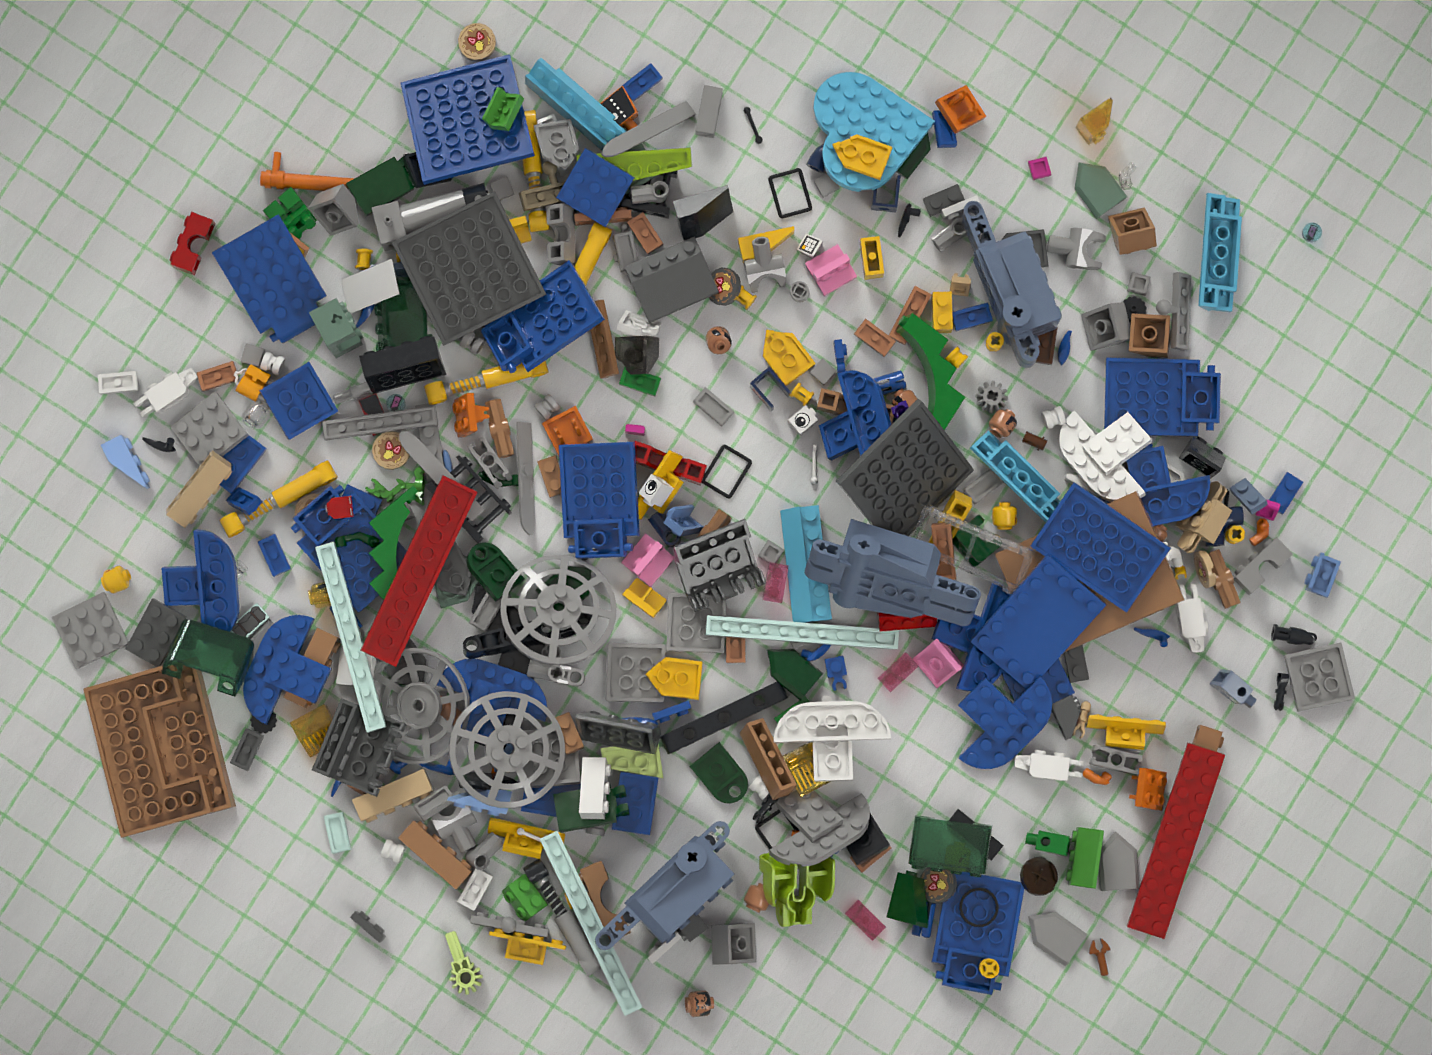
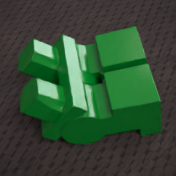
M292 187L278 197L282 204L274 200L262 210L269 219L279 214L289 232L298 239L302 237V233L306 229H312L316 226L317 219Z

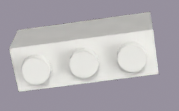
M583 757L579 805L581 819H605V813L609 811V802L606 801V794L610 793V783H607V776L611 775V764H608L606 757Z

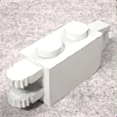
M192 368L179 374L177 372H170L163 377V381L150 385L147 388L148 391L144 393L145 395L135 401L134 405L135 407H140L150 401L152 405L144 409L140 413L141 416L145 417L155 410L161 414L189 395L190 390L188 387L198 379V376Z
M1191 584L1192 599L1187 600L1184 585H1180V590L1185 599L1175 604L1180 637L1184 640L1187 639L1191 653L1203 652L1204 637L1206 632H1208V623L1204 621L1203 617L1205 604L1201 602V598H1198L1196 584Z
M1035 750L1034 753L1029 755L1015 756L1014 767L1028 771L1029 776L1033 778L1068 781V776L1079 778L1083 776V773L1069 772V764L1084 766V761L1071 760L1065 757V753L1054 752V756L1046 755V751Z

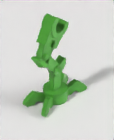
M418 466L413 472L416 476L415 483H405L401 479H396L399 484L391 491H388L373 478L371 481L375 483V488L370 489L366 487L365 489L379 498L387 499V503H390L399 492L414 486L418 490L415 494L417 496L415 501L424 506L425 501L422 498L424 496L425 481L422 474L425 471Z

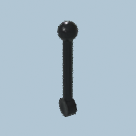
M745 107L743 111L747 114L755 134V142L761 144L763 139L758 134L750 114L751 109Z

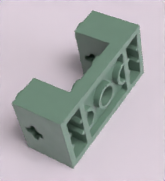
M337 298L309 312L326 346L336 359L363 345L361 339L364 337L359 328L356 327L355 320L350 311L348 312L343 301L339 303Z

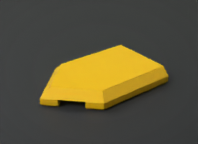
M857 134L849 139L832 144L844 168L877 180L881 179L893 148Z
M766 330L763 358L785 386L792 383L816 364L793 333Z
M665 657L645 674L661 696L699 700L702 661Z

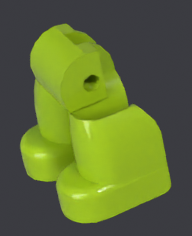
M769 853L759 856V870L763 873L764 896L768 904L775 907L779 925L781 927H788L799 924H812V907L815 904L816 897L826 902L833 895L835 888V860L829 857L820 863L802 867V864H783L771 857ZM797 869H798V870H799V892H798V895L795 896V895H794V890L797 888Z

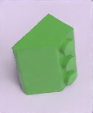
M1076 827V831L1073 830L1071 842H1074V848L1069 852L1071 869H1067L1066 881H1069L1068 885L1096 889L1104 830Z

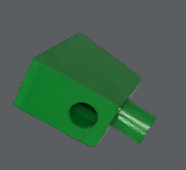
M1040 830L1038 834L1027 832L1025 844L1036 846L1035 850L1068 857L1071 842L1070 836ZM1044 839H1050L1048 846L1043 845Z

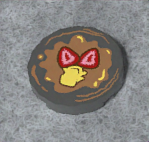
M721 267L711 273L719 293L709 297V299L717 305L727 306L735 301L736 296H739L741 281L734 270Z
M940 864L930 865L920 875V878L924 879L926 900L929 902L945 903L955 894L957 879L947 866Z

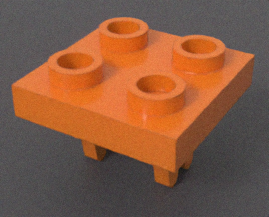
M967 85L937 99L935 102L955 134L986 117Z
M466 393L453 402L452 409L456 416L454 429L457 432L458 438L466 437L478 431L477 423L490 417L488 414H484V411L489 410L488 407L475 405L474 393Z
M576 406L542 423L558 456L559 445L587 444L593 441Z
M1139 768V775H1132L1131 779L1138 780L1136 795H1129V799H1135L1136 807L1162 811L1165 801L1164 790L1167 783V772Z

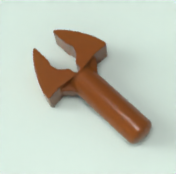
M1100 938L1102 948L1099 952L1095 947V940H1092L1089 954L1097 956L1101 976H1107L1109 973L1105 953L1111 949Z

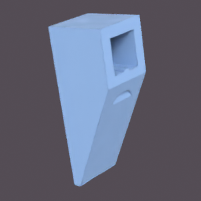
M119 435L101 444L108 461L146 489L150 488L148 485L150 479L145 471H141L139 467L142 465L137 454L133 455L131 451L133 445L129 438L125 439L124 436Z
M474 789L485 797H488L490 790ZM499 790L495 800L510 802L512 792ZM467 792L448 797L447 801L454 802L453 806L465 809V805L471 806L470 810L481 813L482 809L488 810L487 814L498 817L499 813L507 814L508 808L486 805L473 798Z

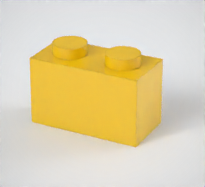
M880 237L860 238L864 280L883 278L884 266Z
M952 291L932 292V328L939 333H952Z

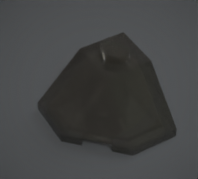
M652 336L615 337V356L618 361L623 363L630 375L649 374L659 358V338Z

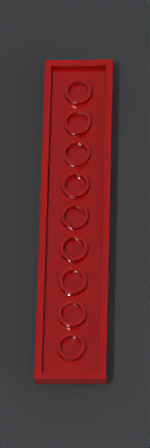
M442 475L360 651L394 667L397 666L478 493L477 491Z
M1187 742L1127 923L1128 928L1165 939L1225 754Z

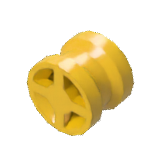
M957 346L945 360L958 369L968 356L962 354Z
M990 958L981 961L979 971L982 976L994 978L998 975L1000 967L997 961Z

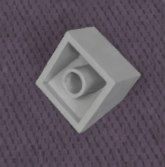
M344 184L317 193L308 207L310 212L331 236L357 227L359 224L355 197Z
M1124 302L1110 303L1081 314L1090 351L1118 345L1130 340V323Z
M755 923L711 925L713 965L756 962Z

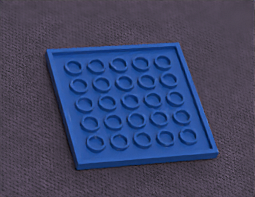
M510 54L400 82L424 185L535 156L523 105H521L509 131L491 129L482 119L497 87L502 88L506 93L520 94Z

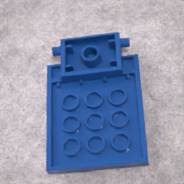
M279 214L212 252L260 334L273 328L275 333L269 336L272 342L280 340L283 344L315 326L309 312L318 308L317 301L327 295Z
M570 260L540 280L547 295L485 325L481 329L484 339L503 371L514 373L517 370L516 366L523 363L526 371L529 372L605 320Z
M1106 358L1104 429L1128 412L1149 436L1198 437L1199 423L1206 424V431H1214V424L1220 423L1221 373H1215V365H1208L1207 373L1200 372V360Z
M635 441L559 445L564 538L575 539V545L568 546V552L575 553L576 559L626 557L627 551H633V544L627 543V536H640Z
M330 485L293 517L296 523L291 529L295 533L300 529L306 533L296 543L320 570L321 567L315 547L335 542L336 537L362 532L375 536L379 539V543L383 541L368 523L376 517L375 514L355 492L350 495L354 517L334 519L326 512L327 503L332 498L340 497V494L345 491L341 485L335 489ZM353 540L346 542L347 546L338 547L337 551L352 605L360 613L379 596L369 582L383 570L369 554L375 547L372 548L362 541ZM399 541L396 549L397 570L407 551Z
M950 869L956 876L957 888L955 894L948 901L942 903L932 963L945 966L944 972L936 971L935 978L942 979V986L992 995L993 989L1001 991L1002 983L995 982V977L986 978L982 976L979 971V964L984 959H994L1000 967L998 975L1009 977L1024 887L1018 881ZM974 888L989 890L998 901L999 910L997 917L991 924L984 927L969 925L960 914L959 904L962 896ZM984 891L971 892L965 897L962 905L964 916L974 924H984L990 921L996 909L993 898Z

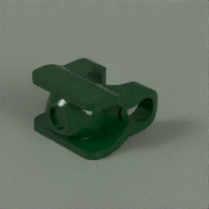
M977 515L962 527L953 538V545L972 567L978 566L1004 543L1000 537L990 542L980 539L977 531L984 522L981 515Z

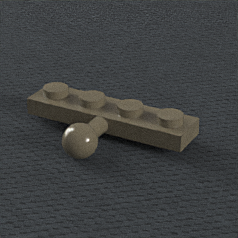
M546 161L542 167L543 172L548 175L551 185L519 192L523 211L563 203L556 197L566 181L558 183L555 174L558 167L555 164Z

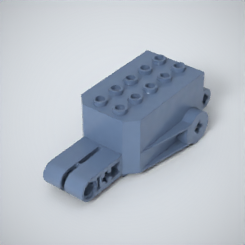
M969 201L963 210L962 224L974 251L973 262L998 322L997 332L1004 337L1006 344L1012 347L1018 364L1023 368H1030L1035 364L1039 356L1038 346L1040 342L1038 336L1057 328L1062 317L1060 308L1055 303L1054 293L1049 288L1046 273L1041 268L1040 258L1035 253L1031 236H1028L1024 231L996 242L982 205L977 201Z
M854 519L850 520L843 545L821 539L813 542L804 572L809 579L830 585L828 592L833 593L834 601L843 608H858L910 618L924 614L960 626L971 624L981 597V592L977 587L936 575L941 553L935 544Z
M717 821L700 837L694 836L688 843L683 845L665 865L624 903L626 907L596 935L595 944L597 948L604 951L609 950L639 921L661 944L664 941L669 943L676 936L674 932L678 928L682 930L691 922L688 919L693 914L697 916L705 908L703 904L706 901L712 902L719 895L717 891L721 887L725 889L733 882L731 877L735 874L713 852L717 853L726 845L724 840L730 833L728 824L723 821ZM715 828H722V835H718L715 839L713 836L708 835L709 833L713 835L717 831ZM692 855L694 859L689 862L687 859ZM623 916L624 921L630 925L624 924L622 927L623 931H616L614 923H621L623 920L620 917ZM602 935L609 936V945H601L599 939Z

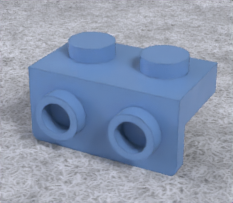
M692 504L673 507L666 514L667 518L664 524L676 536L698 534L703 529V526L690 516L695 508Z
M1322 552L1318 556H1314L1311 562L1313 570L1311 574H1307L1304 582L1307 585L1305 590L1328 598L1341 561L1325 556Z

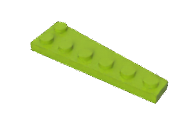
M691 147L627 151L612 157H603L602 153H597L598 156L634 176V180L692 167Z

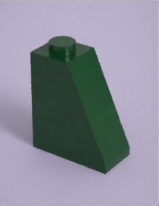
M906 870L905 874L898 872L886 918L928 928L924 879L917 877L918 873Z

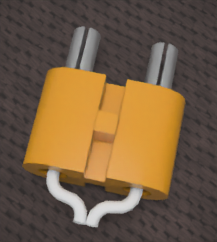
M250 364L248 369L244 368L239 372L235 371V384L237 385L235 391L255 402L258 399L265 402L259 390L274 382V380L270 379L271 375ZM244 371H246L245 375L238 383V374H242Z

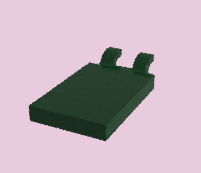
M392 157L346 183V188L355 197V202L365 217L373 213L372 207L391 203L414 190L409 173L405 169L403 157L398 161L395 157Z
M610 784V793L606 794V801L609 802V811L605 813V819H581L579 814L581 789L553 794L560 833L617 823L616 817L630 815L627 803L617 806L616 798L627 797L624 785L611 789Z

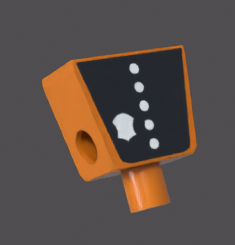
M623 86L600 103L616 117L614 121L622 128L625 127L628 131L638 126L634 121L638 116V111Z

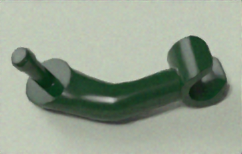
M484 471L478 473L483 481L493 485ZM511 475L512 479L510 481L498 478L497 480L503 484L501 487L519 486L518 475Z
M362 532L335 538L337 548L347 546L346 542L353 540L362 541L372 548L376 547L379 543V539L375 536Z

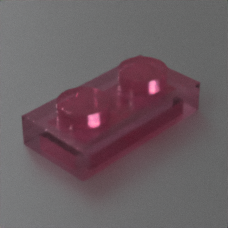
M769 562L762 600L782 603L789 565Z
M905 652L877 679L889 692H892L919 666Z
M859 900L845 912L872 941L886 928Z

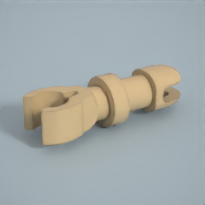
M1084 701L1081 704L1078 722L1072 734L1074 736L1076 730L1080 728V739L1085 735V724L1088 721L1087 714L1091 709V704L1088 701Z

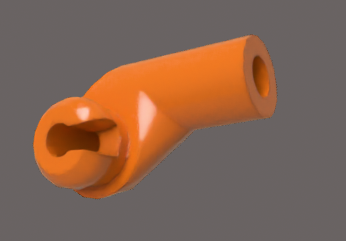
M1260 518L1257 521V534L1249 539L1254 547L1269 536V523L1264 518Z
M1089 768L1083 771V777L1095 784L1108 785L1112 778V775L1106 771L1101 776Z

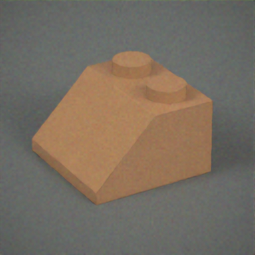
M1145 207L1108 216L1114 243L1120 255L1147 250L1157 246L1155 227Z
M1131 314L1129 352L1148 357L1168 358L1171 326L1170 315Z

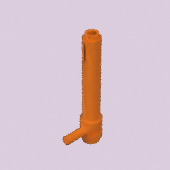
M274 152L272 170L261 171L260 185L269 189L276 187V189L284 190V188L292 187L293 189L325 191L341 184L346 185L347 182L354 178L285 173V171H279L281 153Z

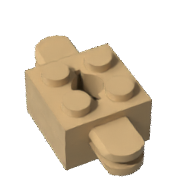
M1218 481L1210 483L1207 500L1201 509L1193 516L1177 521L1175 525L1183 531L1177 545L1187 553L1194 552L1200 540L1214 544L1232 512L1230 508L1222 503L1227 493V488Z

